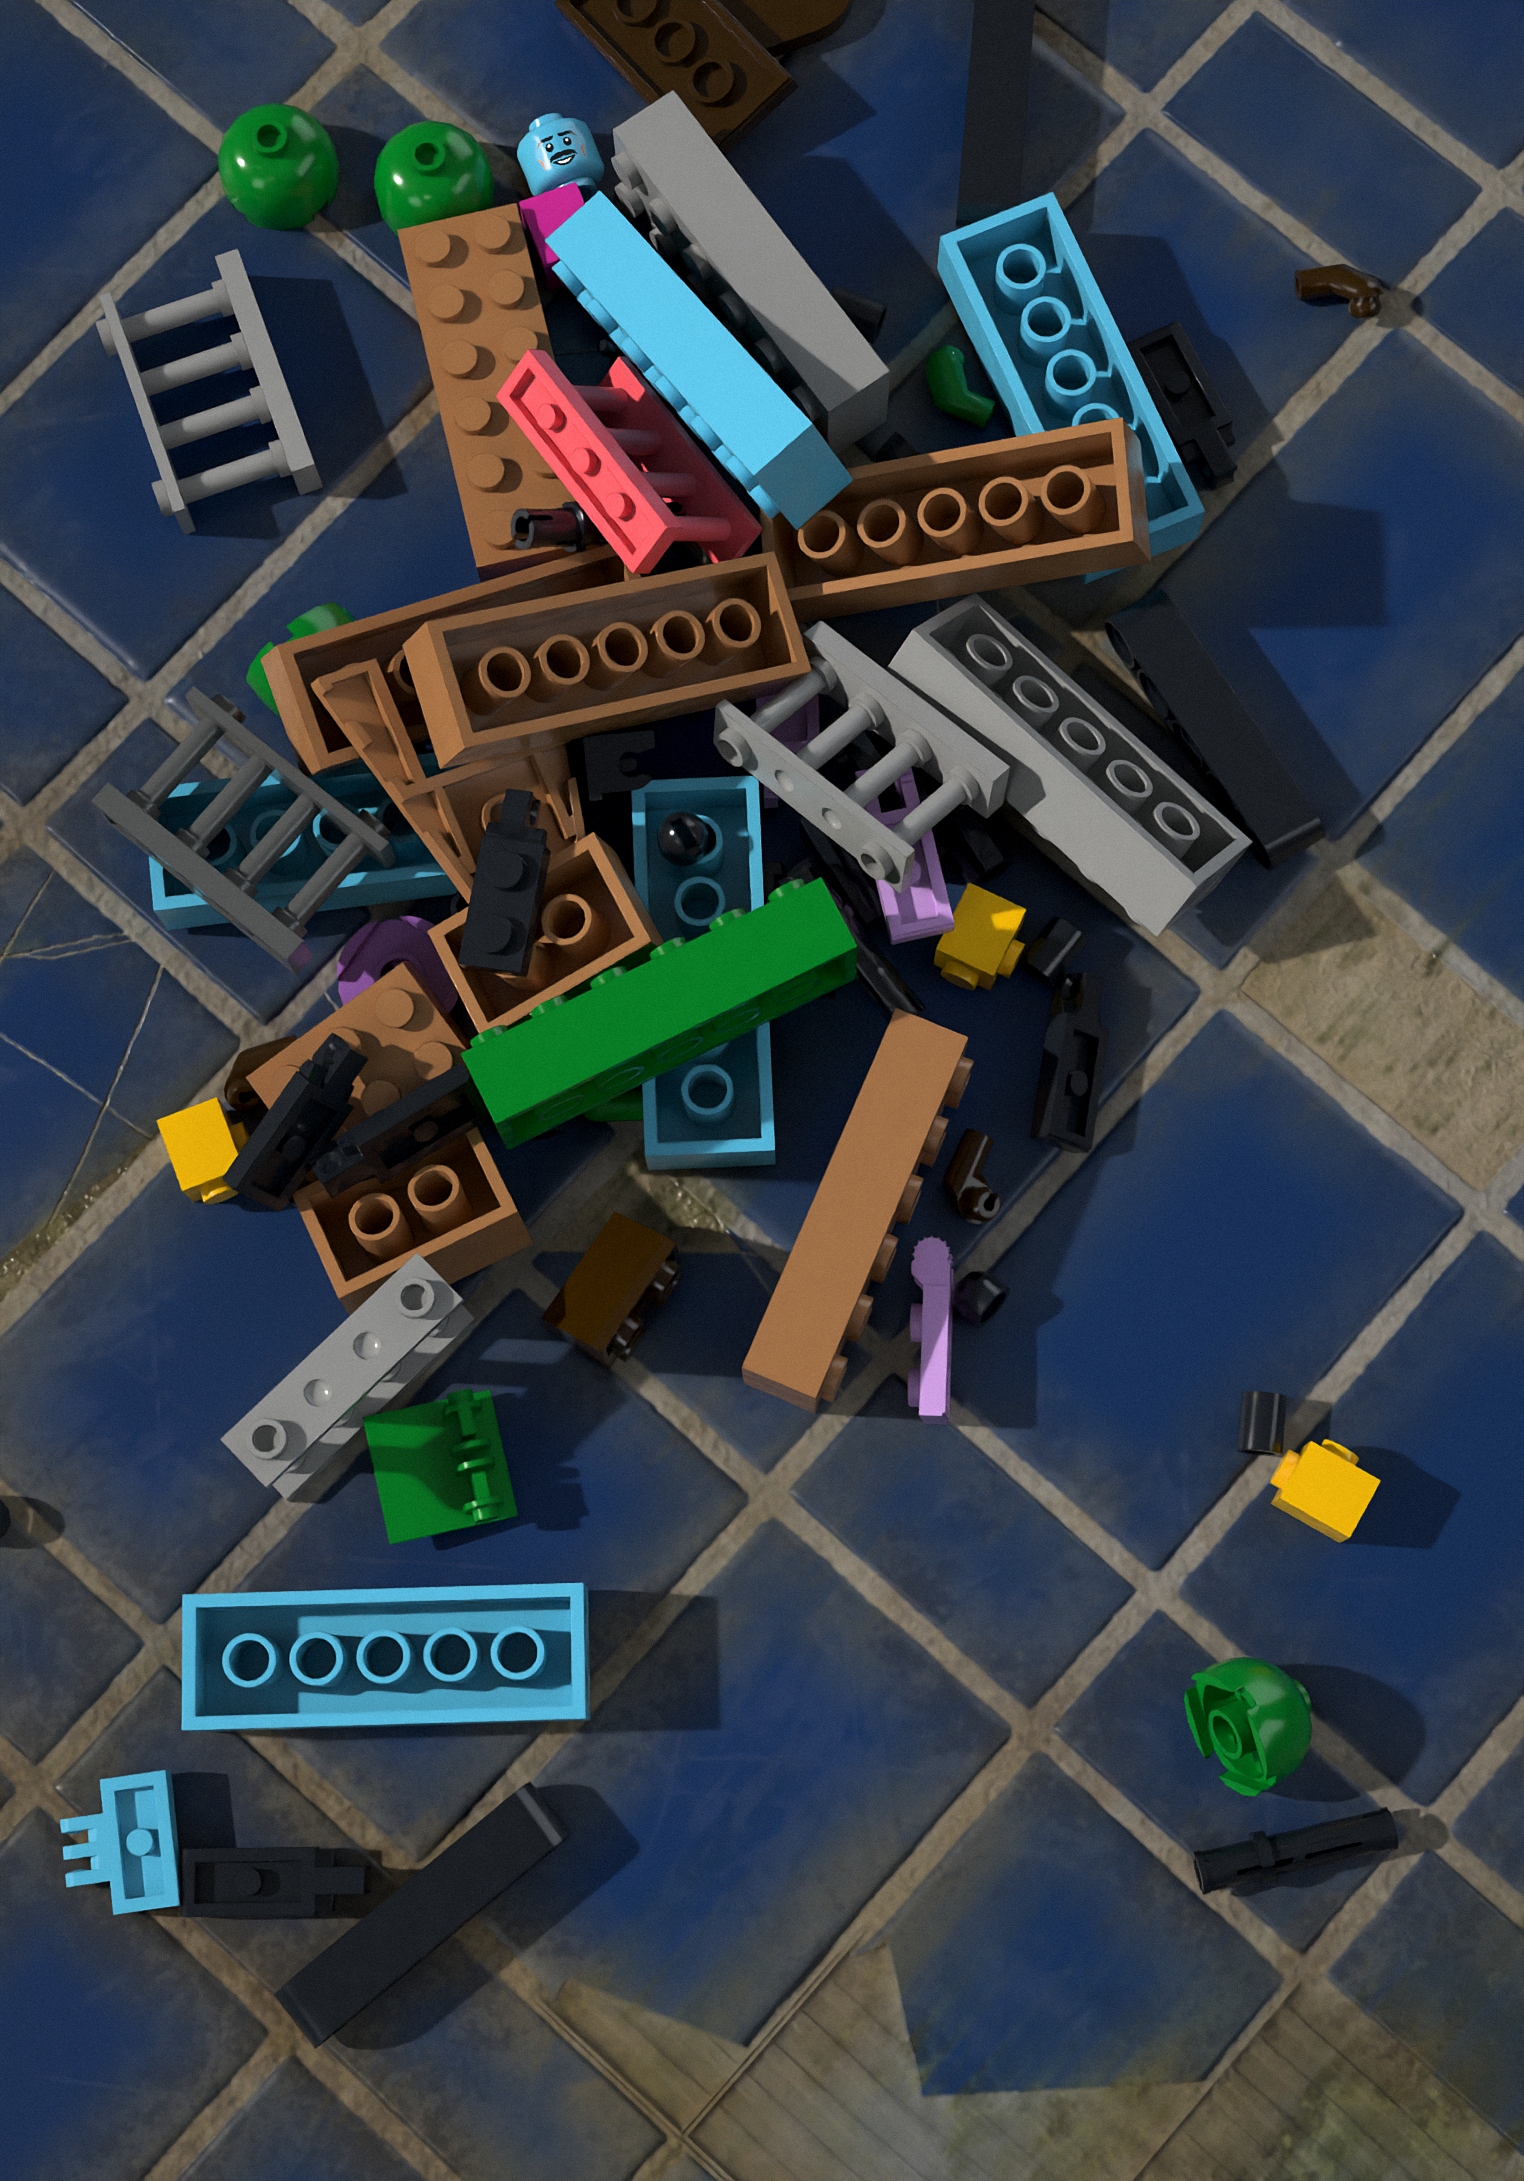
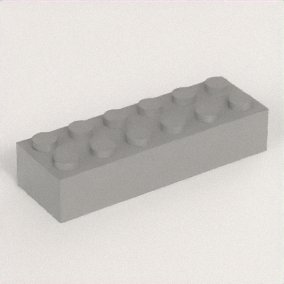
M672 90L614 128L615 156L611 158V162L618 175L619 182L614 189L624 209L632 218L641 215L652 230L649 232L650 239L662 259L668 264L674 260L686 274L684 283L706 307H711L721 320L722 325L813 423L834 454L837 455L886 422L889 369L675 91Z
M976 593L969 595L914 628L886 668V671L1009 765L1010 771L1004 799L1032 824L1033 829L1042 838L1051 841L1077 864L1079 870L1087 879L1099 884L1120 903L1133 921L1146 927L1156 937L1207 897L1253 842Z

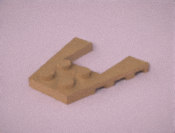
M376 658L318 677L311 684L316 696L468 904L470 902L482 837H485L488 822L500 823V813L507 788L531 791L536 799L541 801L536 828L545 829L548 832L546 847L551 851L550 858L586 837L576 777L571 778L566 750V744L569 741L474 761L426 779Z

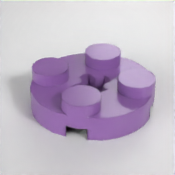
M399 916L400 919H389L382 923H379L377 920L362 927L347 942L337 964L338 992L343 1005L386 975L387 971L391 968L394 969L402 962L411 961L450 1015L454 1017L462 999L427 932L436 925L415 916Z

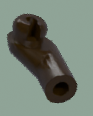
M1336 264L1295 271L1294 285L1299 301L1335 295L1349 298L1348 312L1358 319L1377 316L1382 309L1379 295L1384 292L1378 279L1351 266Z
M296 1034L257 1045L239 1053L224 1087L225 1099L233 1109L245 1113L255 1110L263 1100L246 1077L298 1039Z
M966 1128L944 1175V1186L957 1213L970 1223L981 1224L996 1218L1001 1208V1200L998 1193H992L981 1172L995 1141L984 1133Z

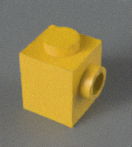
M969 882L953 913L954 931L943 933L936 947L934 965L942 968V977L954 985L967 990H975L978 985L989 991L998 974L1009 979L1025 947V944L1017 941L1016 938L1023 925L1026 909Z
M217 1097L156 1120L180 1187L193 1202L202 1199L206 1205L215 1204L232 1198L239 1193L233 1190L222 1177L243 1149L250 1136L243 1122L235 1125L232 1124L228 1110Z
M1324 1439L1321 1446L1310 1441L1301 1448L1298 1454L1290 1449L1284 1454L1270 1480L1272 1485L1279 1488L1271 1504L1341 1543L1351 1537L1381 1480L1356 1467L1355 1465L1359 1457L1347 1448L1327 1439Z

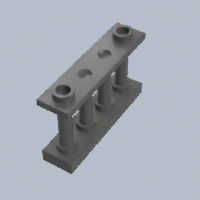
M193 686L185 696L196 716L201 719L198 725L139 791L132 788L125 796L107 782L91 802L107 823L297 976L313 957L305 941L302 939L307 933L304 925L367 853L389 870L396 862V857L390 843L387 841L392 834L384 824L368 811L362 809L357 816L354 815L244 727L242 723L246 719L245 715L223 695L216 693L212 699H209ZM221 737L225 738L250 759L187 830L180 827L173 835L156 821L162 814L158 808ZM271 775L298 798L235 870L228 867L221 874L204 860L210 854L206 847ZM318 814L321 815L347 837L284 909L277 906L272 913H269L253 900L258 894L255 886Z

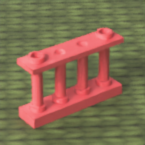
M528 349L496 395L497 399L633 574H649L673 541L697 542L713 563L742 558L763 530L755 517L627 357L619 356L598 386L572 385L545 350ZM663 500L666 503H680L683 509L681 512L674 514L686 513V516H674Z

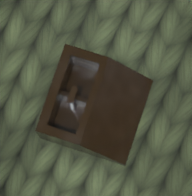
M614 1211L541 1317L544 1326L608 1370L617 1357L626 1363L637 1350L647 1333V1330L642 1327L645 1316L654 1304L663 1309L683 1280V1276L679 1274L681 1261L677 1244L666 1236Z

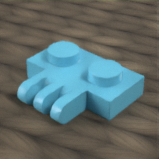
M171 1770L100 1779L103 1813L60 1820L61 1833L77 1834L85 1830L88 1831L89 1843L63 1847L64 1860L90 1857L91 1870L78 1869L65 1874L66 1887L110 1881L113 1915L182 1905V1871Z

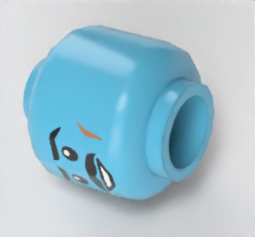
M559 113L543 115L529 125V133L525 135L518 146L517 158L533 196L573 182L577 183L584 203L596 194V186L601 182L605 169L591 131L585 122L575 118H563Z

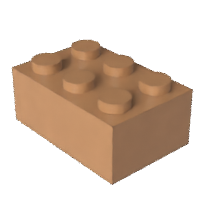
M594 832L552 856L549 860L530 966L526 977L464 969L458 964L468 907L427 931L479 1034L498 1025H506L508 1030L532 1019L530 1012L536 1006L551 998L565 995L569 1001L591 990V981L610 969L625 966L627 971H630L650 961V953L664 943L618 855Z
M408 961L396 966L249 1074L246 1079L270 1110L295 1072L299 1071V1067L307 1059L312 1061V1055L332 1032L354 1044L369 1060L352 1083L355 1087L349 1102L354 1108L332 1138V1140H337L344 1132H349V1129L371 1117L374 1113L386 1108L460 1062L468 1071L460 1053L471 1049L472 1046L469 1039L414 964Z
M477 1127L383 1184L376 1177L359 1182L332 1199L318 1180L295 1191L293 1194L295 1203L338 1299L349 1316L416 1253L450 1285L534 1244Z

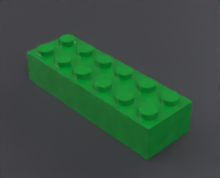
M820 877L808 884H805L803 879L790 881L774 890L768 896L769 903L749 913H746L744 908L731 910L713 920L709 925L711 931L689 942L686 941L685 937L669 940L650 953V961L630 971H627L625 966L610 969L591 981V990L569 1001L565 995L551 998L539 1004L530 1012L532 1019L509 1030L506 1025H498L475 1036L470 1041L472 1048L460 1054L507 1150L855 980L857 973V944L822 878Z

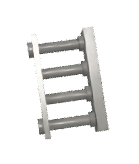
M238 249L214 256L222 279L211 282L213 289L122 319L110 292L99 295L106 316L105 319L96 321L99 335L108 357L119 354L162 478L151 483L164 518L176 516L184 535L196 531L187 506L188 503L278 472L280 478L293 475L300 495L323 488ZM222 312L224 318L235 314L241 332L230 335L232 342L144 372L140 371L131 346L132 342ZM241 365L242 371L254 367L260 385L249 389L251 395L159 426L149 396ZM260 419L261 424L270 421L274 422L279 439L268 443L270 449L178 480L168 452L169 449Z
M820 620L803 634V644L812 672L792 681L750 717H747L724 698L715 708L713 744L727 762L733 766L743 767L853 855L869 876L876 880H884L901 894L910 886L915 849L911 846L959 804L969 805L987 819L1003 805L1010 766ZM818 693L829 695L848 710L797 754L791 752L770 735L774 729ZM865 729L875 731L895 747L843 792L816 771ZM912 766L921 767L940 782L942 786L891 830L863 809Z
M416 1253L220 1440L267 1489L273 1485L290 1502L365 1430L363 1417L383 1413L478 1321L462 1305L464 1300Z

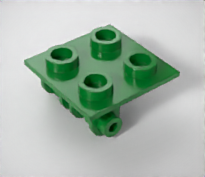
M472 1389L459 1390L447 1394V1399L363 1417L390 1545L518 1517L490 1390L473 1393Z

